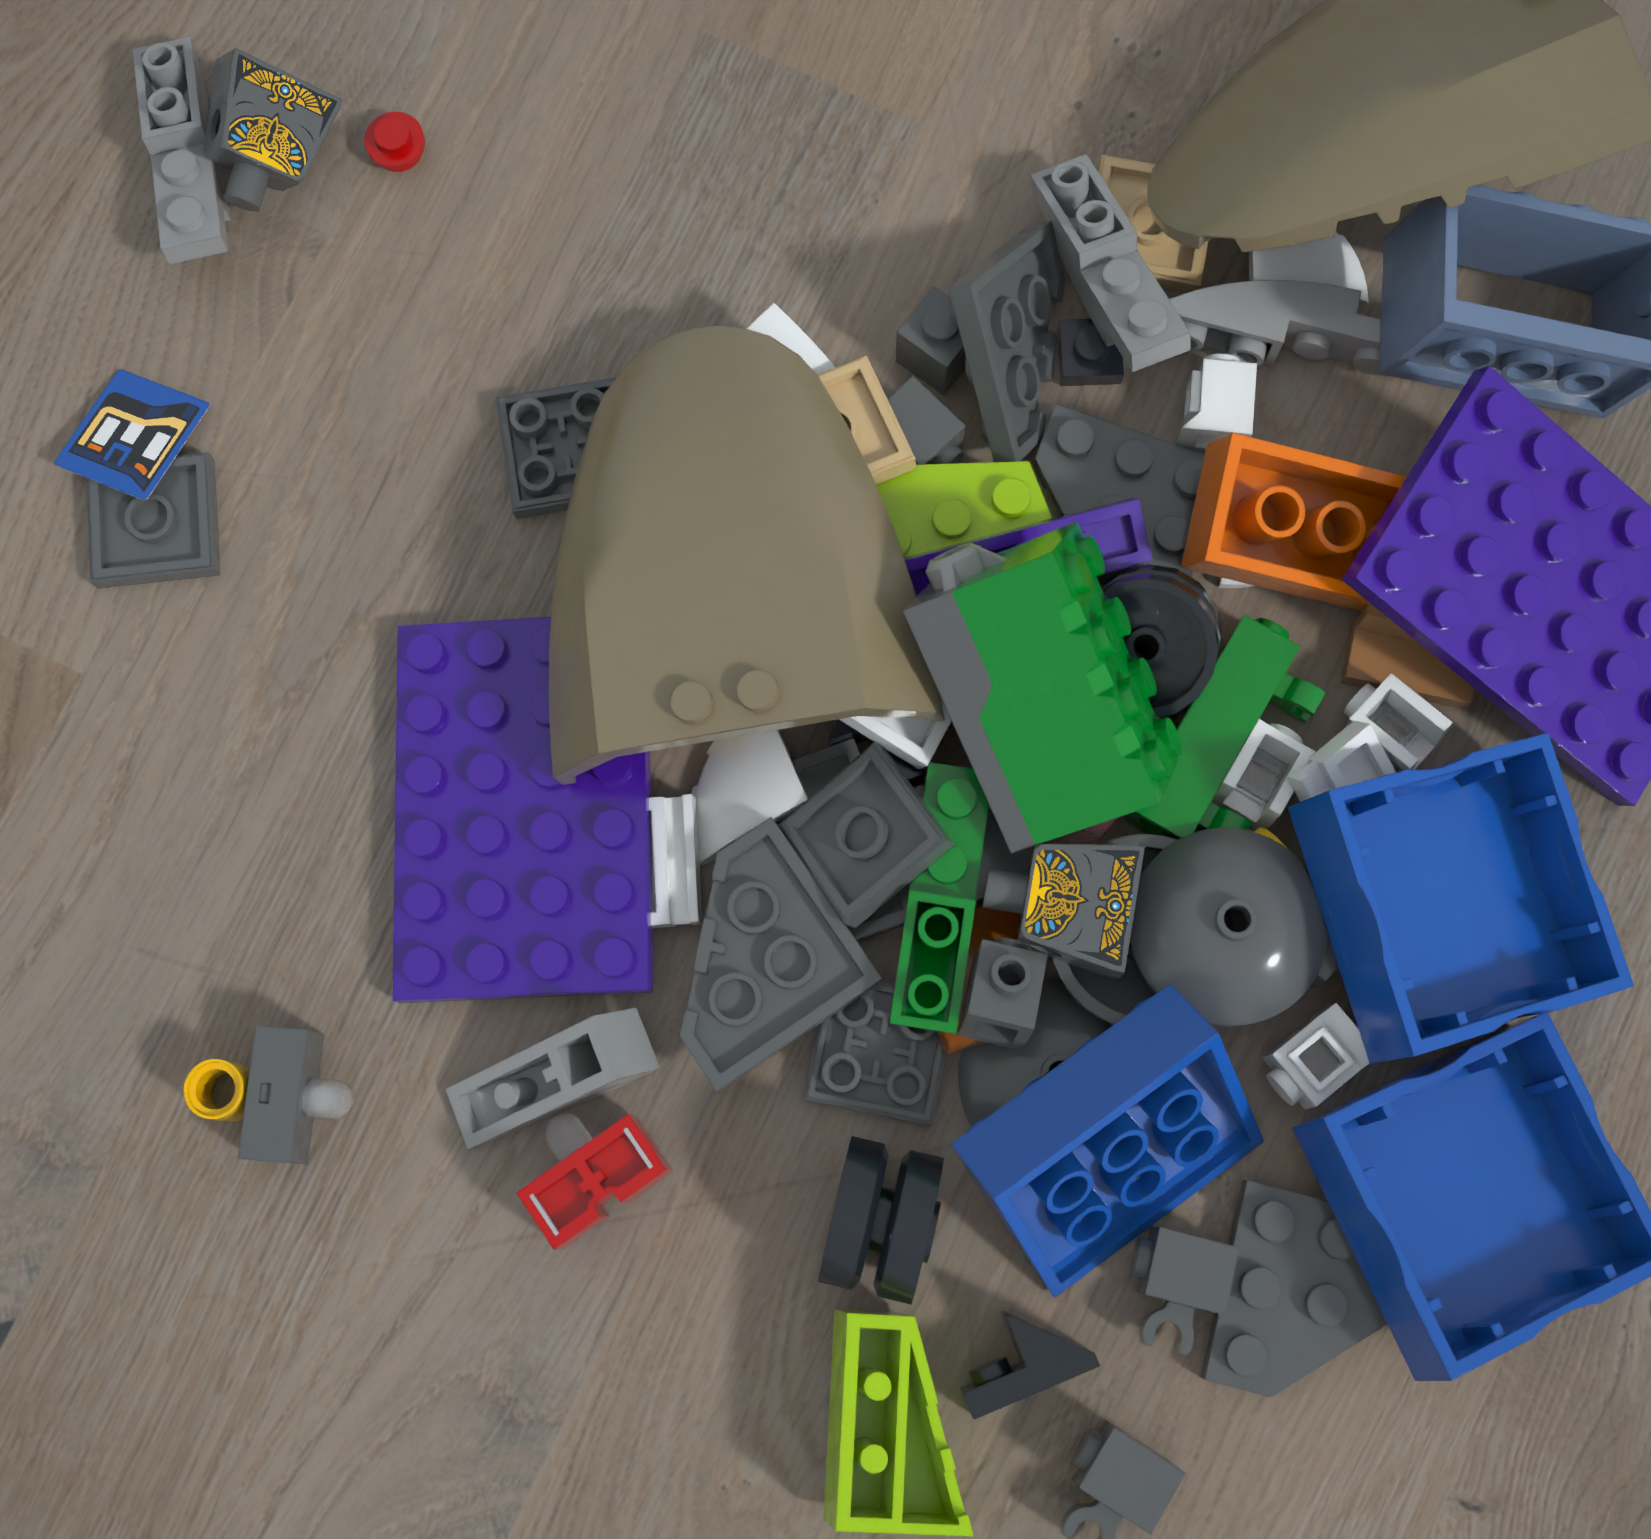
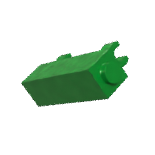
M1244 614L1220 653L1213 676L1199 698L1191 703L1176 729L1182 746V754L1177 756L1179 760L1161 802L1127 814L1123 821L1146 834L1166 836L1177 840L1194 833L1195 829L1198 831L1214 828L1249 829L1251 822L1246 818L1211 801L1269 701L1276 704L1282 711L1294 719L1306 723L1310 715L1312 716L1326 694L1316 685L1303 679L1294 678L1286 673L1301 646L1289 640L1290 635L1282 626L1266 618H1256V620H1253Z

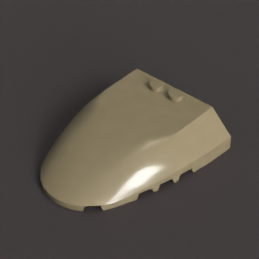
M1323 0L1268 41L1211 97L1152 169L1148 183V203L1154 220L1165 235L1180 244L1200 249L1204 242L1213 238L1235 239L1242 252H1249L1335 237L1338 221L1377 212L1384 224H1391L1399 221L1401 207L1404 205L1441 196L1448 208L1456 207L1465 203L1469 187L1507 176L1513 188L1516 189L1650 141L1651 90L1620 15L1603 0Z
M720 325L695 328L673 334L650 346L631 360L602 397L593 417L576 472L562 532L553 589L549 641L550 744L553 778L562 785L576 783L577 775L620 756L856 716L923 718L932 723L945 721L941 695L903 613V610L917 597L899 540L873 476L845 420L818 375L800 355L769 335L746 328Z

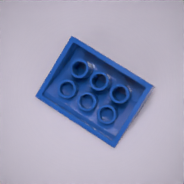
M1169 984L1151 998L1139 1002L1128 1015L1098 1037L1083 1043L1075 1054L1049 1073L1030 1082L1019 1095L989 1117L982 1118L974 1123L967 1133L951 1145L973 1181L1046 1288L1055 1298L1262 1144L1264 1139L1219 1033Z

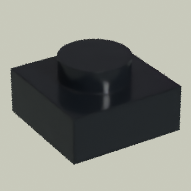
M1059 320L1057 336L1060 386L1121 384L1124 377L1123 356L1115 344L1106 346L1092 320Z

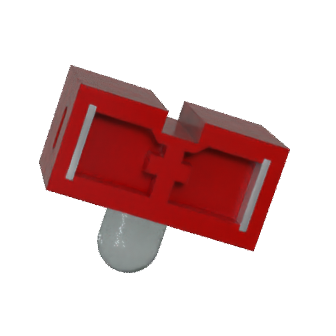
M560 1112L550 1117L544 1127L545 1141L559 1163L516 1192V1194L553 1250L564 1249L610 1217L603 1207L609 1200L616 1196L620 1203H629L672 1173L673 1169L636 1116L628 1113L592 1139L577 1116L569 1112Z

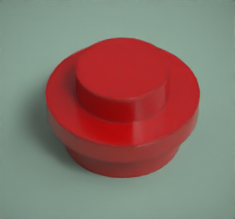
M396 111L387 112L378 116L370 123L365 133L364 143L369 157L376 165L389 171L403 172L414 167L420 160L425 148V135L419 122L411 115Z

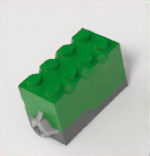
M1074 522L996 554L976 544L967 543L930 560L925 571L930 584L903 610V613L1010 852L1014 853L1159 804L1179 760L1177 756L1182 754V746L1178 732L1171 719L1168 717L1161 719L1155 716L1148 698L1156 695L1157 689L1153 673L1144 658L1134 659L1130 657L1122 637L1131 634V625L1122 602L1118 597L1106 598L1096 576L1105 573V564L1092 536L1084 538L1078 522Z

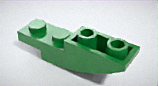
M929 762L923 801L955 845L910 882L889 1024L956 1034L989 803L974 769Z

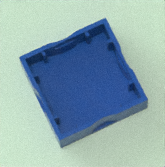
M1549 733L1476 751L1426 770L1408 769L1332 789L1288 807L1370 1064L1415 1057L1493 1032L1501 1025L1516 1018L1559 1011L1634 987L1604 896L1592 877L1585 860L1580 840L1578 819Z
M1548 1013L1538 1014L1505 1026L1292 1128L1415 1381H1452L1533 1339L1539 1331L1559 1316L1576 1308L1599 1304L1651 1277V1211L1631 1172L1624 1166L1607 1141L1600 1126L1593 1099Z

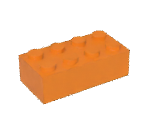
M1232 432L1207 444L1181 568L1362 612L1371 603L1342 581V579L1405 481L1406 476Z

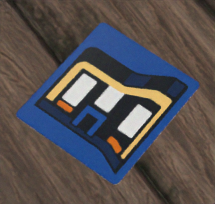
M120 369L115 373L54 461V464L141 500H146L210 404L204 400Z

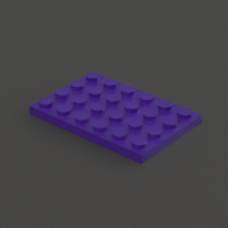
M1487 366L1474 370L1342 581L1532 736L1549 733L1555 754L1618 806H1635L1651 780V506L1493 368Z
M551 617L398 626L393 1001L420 1003L653 992V926H651L652 850L651 812L649 811V798H651L650 751L613 758L577 775L576 783L562 785L553 778L549 721V641Z

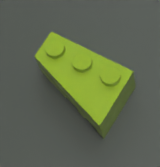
M1029 461L916 465L915 470L876 485L896 532L904 558L1052 519Z
M834 1309L823 1519L835 1531L974 1537L969 1516L965 1513L954 1473L956 1467L951 1449L946 1443L936 1405L938 1400L915 1316L891 1311Z

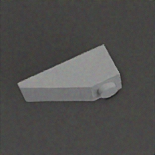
M637 1008L593 1015L445 1090L467 1150L609 1093L660 1069L638 1010Z

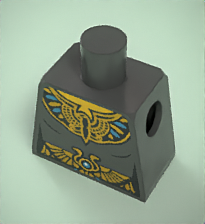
M237 48L218 58L213 68L203 152L207 159L232 170L223 197L224 200L238 208L258 212L267 186L275 190L284 191L300 184L340 110L343 99Z
M1097 844L1034 845L1027 875L989 868L982 907L1020 914L1016 940L1030 946L1032 951L1048 954L1051 958L1107 978L1119 979L1125 973L1145 847L1138 845Z

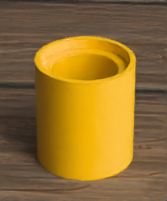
M209 1059L197 1064L189 1072L184 1083L183 1092L187 1106L194 1114L205 1119L227 1122L242 1120L250 1068L221 1059ZM228 1073L234 1080L235 1093L232 1100L225 1107L219 1109L212 1100L211 1091L215 1081L223 1074Z

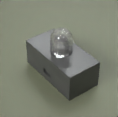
M256 1025L238 1159L308 1165L314 1118L336 1120L350 1112L354 1103V1095L351 1088L339 1080L319 1079L324 1034L308 1029Z

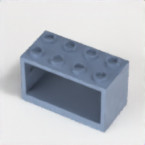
M1480 185L1469 187L1465 203L1456 207L1448 208L1441 196L1423 200L1383 240L1380 374L1462 390L1474 370L1490 366L1534 405L1604 419L1651 388V223L1647 219L1640 217L1624 218L1597 212L1587 205H1565L1538 199L1529 192H1507ZM1457 265L1593 294V328L1457 300Z

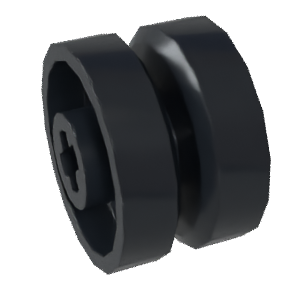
M1147 564L1122 570L1100 587L1106 598L1118 597L1127 612L1131 625V634L1122 638L1130 657L1134 659L1144 658L1153 673L1157 693L1148 699L1155 716L1164 717L1176 714L1199 698L1214 674L1222 634L1216 604L1200 582L1177 568ZM1143 634L1151 635L1157 640L1159 649L1153 650L1149 642L1138 644L1136 639Z
M851 1136L818 1282L852 1290L860 1282L867 1250L880 1253L873 1282L877 1296L911 1305L922 1263H928L941 1205V1202L936 1200L944 1158L910 1150L901 1159L895 1188L890 1189L882 1187L889 1157L885 1144Z

